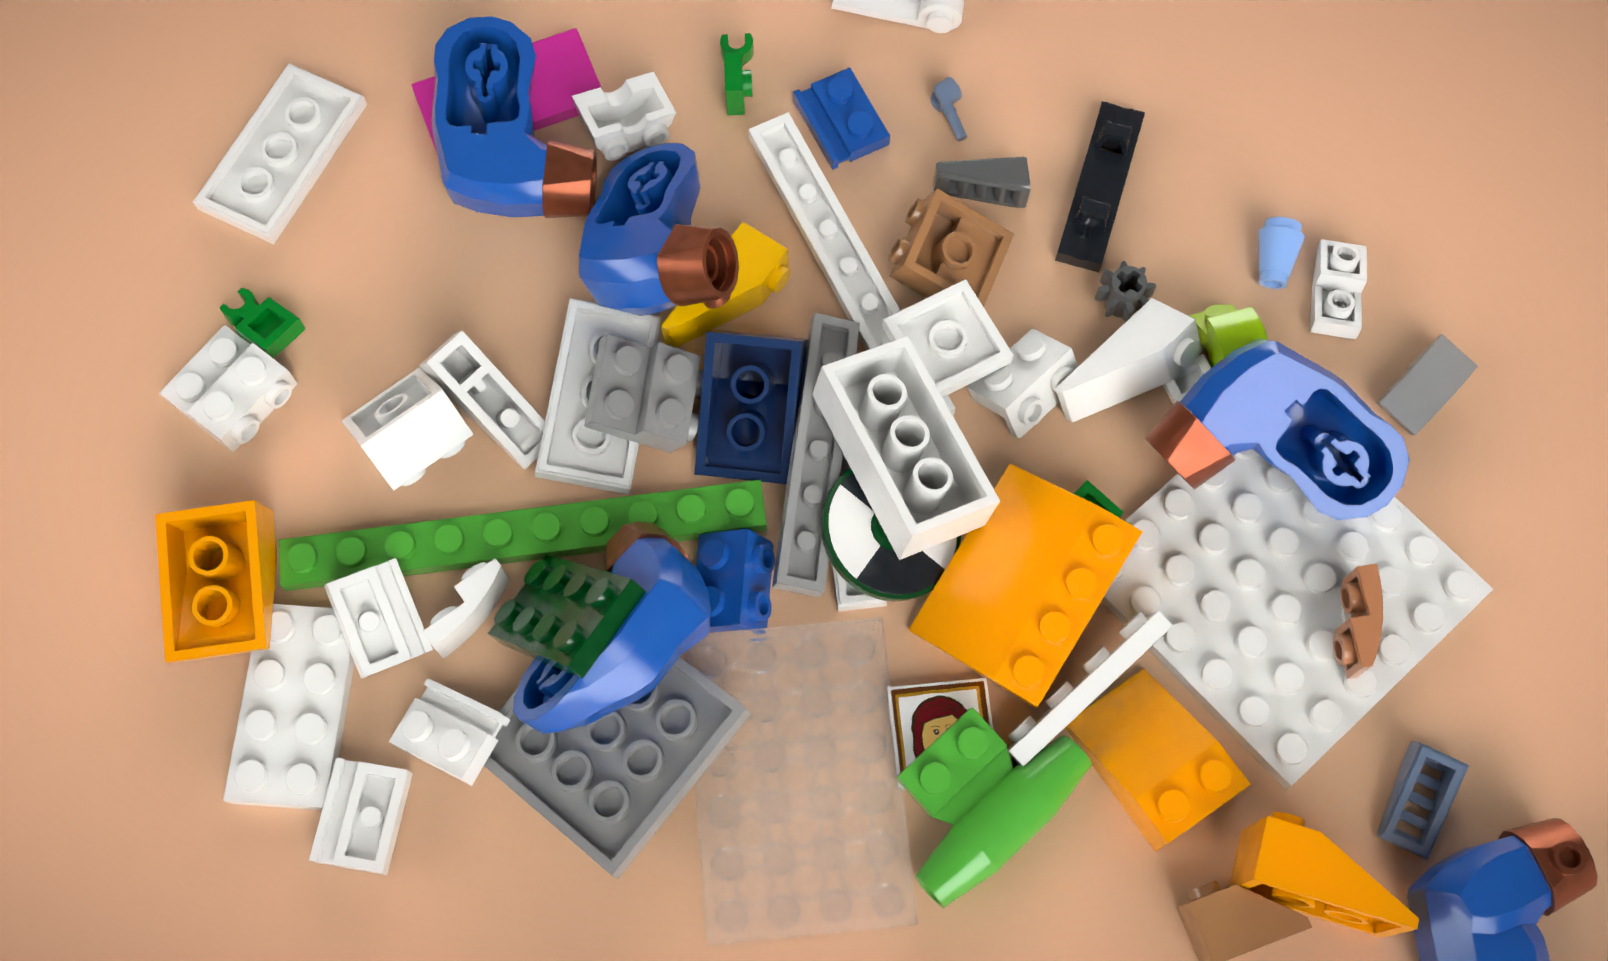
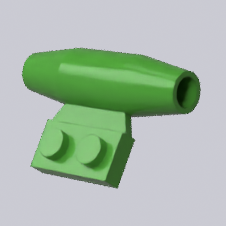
M972 707L895 777L930 817L952 825L915 875V879L939 906L942 908L946 907L995 874L1057 814L1092 766V762L1087 754L1071 738L1062 735L1041 749L1026 765L1022 766L1019 764L1013 768L1007 749L1008 745Z

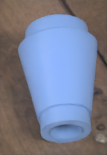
M1271 217L1266 219L1264 227L1259 229L1260 276L1258 283L1261 286L1271 289H1283L1287 286V281L1305 239V235L1301 232L1302 224L1299 221L1286 217Z

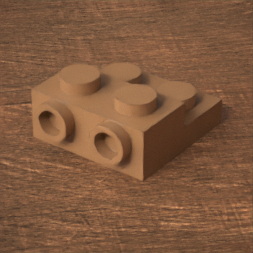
M937 188L924 200L918 198L910 207L905 217V223L909 224L911 228L906 238L903 236L899 237L889 253L888 261L894 264L889 276L926 298L966 279L984 307L1014 233Z

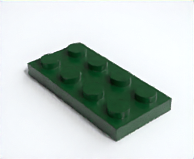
M546 555L544 559L537 561L528 570L524 577L525 584L515 598L508 600L500 607L494 618L495 624L488 634L508 648L583 679L646 591L631 578Z

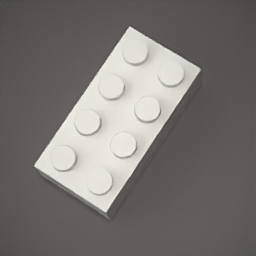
M909 336L821 367L812 395L899 560L986 525L1000 500Z

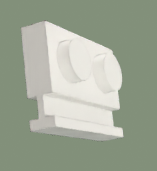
M396 558L332 581L324 586L361 679L433 650L430 642L422 632L425 629Z
M427 678L424 683L427 689L421 699H414L389 742L399 749L472 786L498 742L495 737L501 726L507 727L510 720L500 712Z
M336 757L309 860L320 864L387 875L413 773L406 769L360 761H348Z

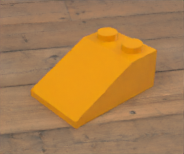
M256 500L155 514L165 663L270 649L277 567L273 510Z
M1142 669L1084 709L1065 727L1073 740L1087 754L1092 762V766L1155 852L1251 785L1221 744L1145 669Z
M1273 812L1272 817L1266 816L1241 830L1229 887L1237 884L1293 911L1380 938L1418 929L1419 918L1322 832L1304 827L1305 820L1289 813Z

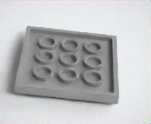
M679 656L654 690L593 723L570 730L542 734L521 722L513 713L515 691L498 711L507 717L510 722L507 727L501 726L495 737L498 742L484 766L610 875L619 879L751 713L746 707Z

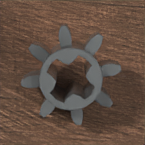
M1122 261L1119 269L1114 273L1107 269L1103 271L1100 279L1103 286L1098 287L1095 300L1104 301L1105 308L1107 309L1106 317L1111 315L1120 317L1126 323L1136 310L1141 309L1149 301L1148 298L1152 297L1156 284L1147 283L1144 274L1145 267L1138 269L1128 266L1125 261Z

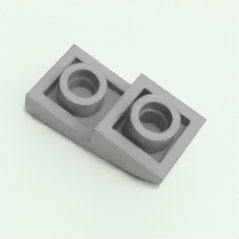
M1440 334L1406 368L1408 371L1376 403L1409 434L1416 435L1457 392L1478 366L1449 339Z

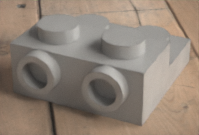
M607 333L599 342L584 427L669 453L686 445L687 441L693 440L699 426V416L692 413L694 398H698L702 391L703 370L699 369L701 356L661 342L648 347Z

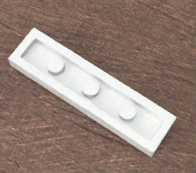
M1160 611L1151 614L1147 618L1142 612H1139L1118 632L1124 640L1111 652L1104 646L1082 665V668L1088 673L1074 687L1068 681L1064 682L1045 700L1050 709L1038 721H1035L1029 715L1008 735L1014 742L1008 748L1009 755L1018 765H1026L1174 625Z

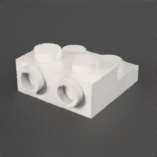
M224 325L159 393L166 401L234 453L241 444L247 443L256 435L260 424L274 409L280 408L288 401L292 394V389L298 383L284 366L254 343L249 344Z

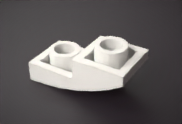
M1320 240L1317 248L1312 285L1311 333L1357 339L1362 329L1361 292L1367 282V246Z
M496 558L489 563L482 562L467 570L461 578L462 581L454 586L464 603L457 608L450 606L440 611L432 618L431 626L422 631L443 659L474 634L493 611L503 595L509 578Z

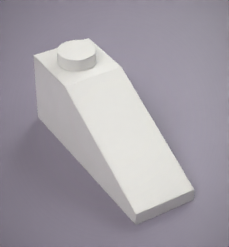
M1151 298L1055 388L1065 419L1073 423L1171 382L1184 368L1192 365L1202 352L1195 319Z
M463 331L452 335L419 365L443 389L445 394L523 469H526L538 458L545 420Z

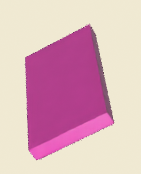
M577 28L532 43L536 53L530 99L534 131L579 116L572 96L601 87ZM435 76L412 83L411 86L436 150L432 130V108L435 88Z

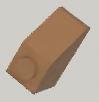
M1217 881L1207 883L1187 891L1191 902L1177 907L1199 961H1227L1312 928L1308 917L1237 884L1220 890Z

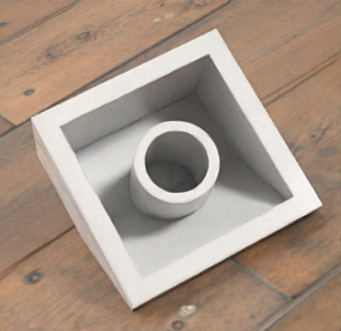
M420 367L341 420L393 491L401 485L408 486L418 481L425 474V468L440 458H449L458 453L464 447L465 440L474 435L443 389Z

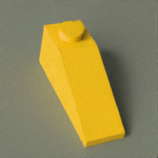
M742 221L731 235L738 252L739 271L738 280L730 299L724 305L714 309L707 308L704 303L682 307L677 305L661 325L664 343L677 348L764 304L772 292L779 293L786 285L791 274L788 249Z

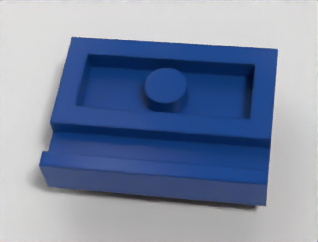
M850 67L812 83L811 88L802 92L799 89L793 91V102L832 170L838 168V164L846 160L852 162L890 144V134Z

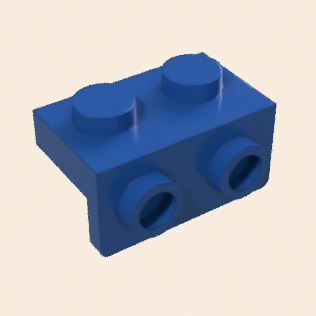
M749 529L699 535L696 568L699 570L709 593L711 607L709 633L743 630L754 636H765L767 634L768 618L771 615L772 609L770 587L771 574L775 566L774 545L770 540Z

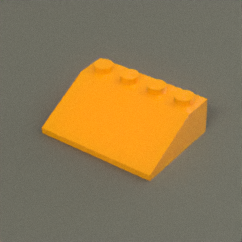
M1010 463L994 489L1000 500L998 506L985 526L966 534L908 631L1037 709L1143 531L1102 507Z

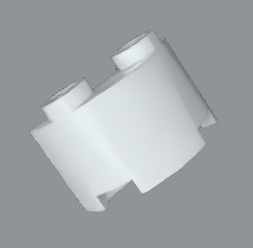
M654 71L625 80L624 84L613 92H603L600 87L572 96L574 106L596 148L602 151L607 160L620 159L629 152L644 146L660 145L669 139L668 127L672 124L676 111Z

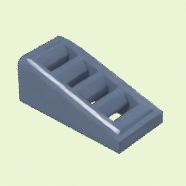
M1411 741L1402 760L1376 836L1424 859H1428L1469 765L1422 743ZM1424 764L1442 772L1439 781L1420 773ZM1417 782L1434 790L1433 800L1413 792L1412 789ZM1407 800L1429 810L1426 820L1404 810ZM1399 819L1422 829L1419 839L1396 829L1395 827Z

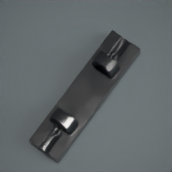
M1102 101L1055 261L1099 273L1145 112L1122 108Z

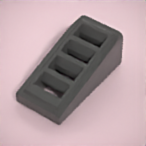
M1027 157L938 162L935 167L933 191L938 188L952 197L1008 207L1026 208L1030 193Z

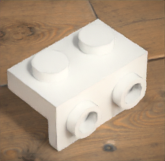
M1033 328L1010 348L1014 355L1011 364L971 383L967 387L972 399L1003 417L1010 434L1018 439L1025 435L1034 425L1038 424L1060 402L1055 388L1078 367L1072 348Z

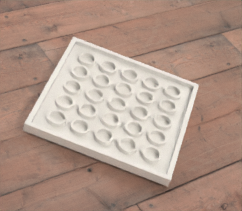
M1251 449L1233 455L1235 458L1233 463L1195 490L1179 474L1175 475L1125 520L1143 532L1101 602L1124 625L1139 612H1142L1147 618L1151 614L1160 611L1174 626L1148 650L1285 789H1288L1494 589L1395 496L1386 507L1368 517L1336 520L1318 512L1290 476L1273 467ZM1377 563L1383 596V624L1379 649L1374 664L1370 669L1357 678L1347 679L1344 666L1337 663L1333 652L1335 630L1351 618V613L1347 614L1341 603L1340 588L1343 584L1342 580L1357 566Z

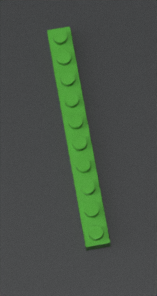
M761 480L279 539L280 587L285 591L324 587L327 583L377 566L394 558L397 559L404 577L467 569L482 562L489 563L495 558L500 564L544 559L546 555L563 557L603 552L606 549L607 542L623 525L638 521L657 525L677 542L698 540L700 534L749 529L753 532L767 531Z

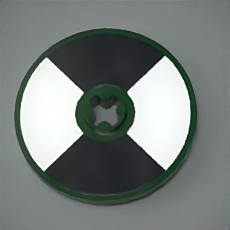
M851 468L833 484L822 507L821 536L832 565L852 587L875 599L892 602L907 601L932 591L961 544L960 535L899 560Z

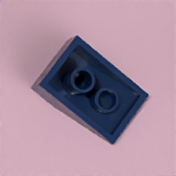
M713 330L706 333L694 475L787 484L807 339Z

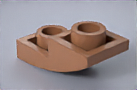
M1377 563L1357 566L1342 580L1343 584L1340 588L1341 603L1344 611L1347 614L1351 613V618L1335 630L1333 652L1337 663L1344 666L1347 679L1357 678L1370 669L1374 664L1379 649L1383 624V596Z

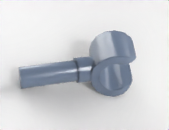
M947 77L935 85L931 95V104L937 111H943L956 140L959 142L966 139L967 134L953 104L962 98V93L956 81L951 77Z

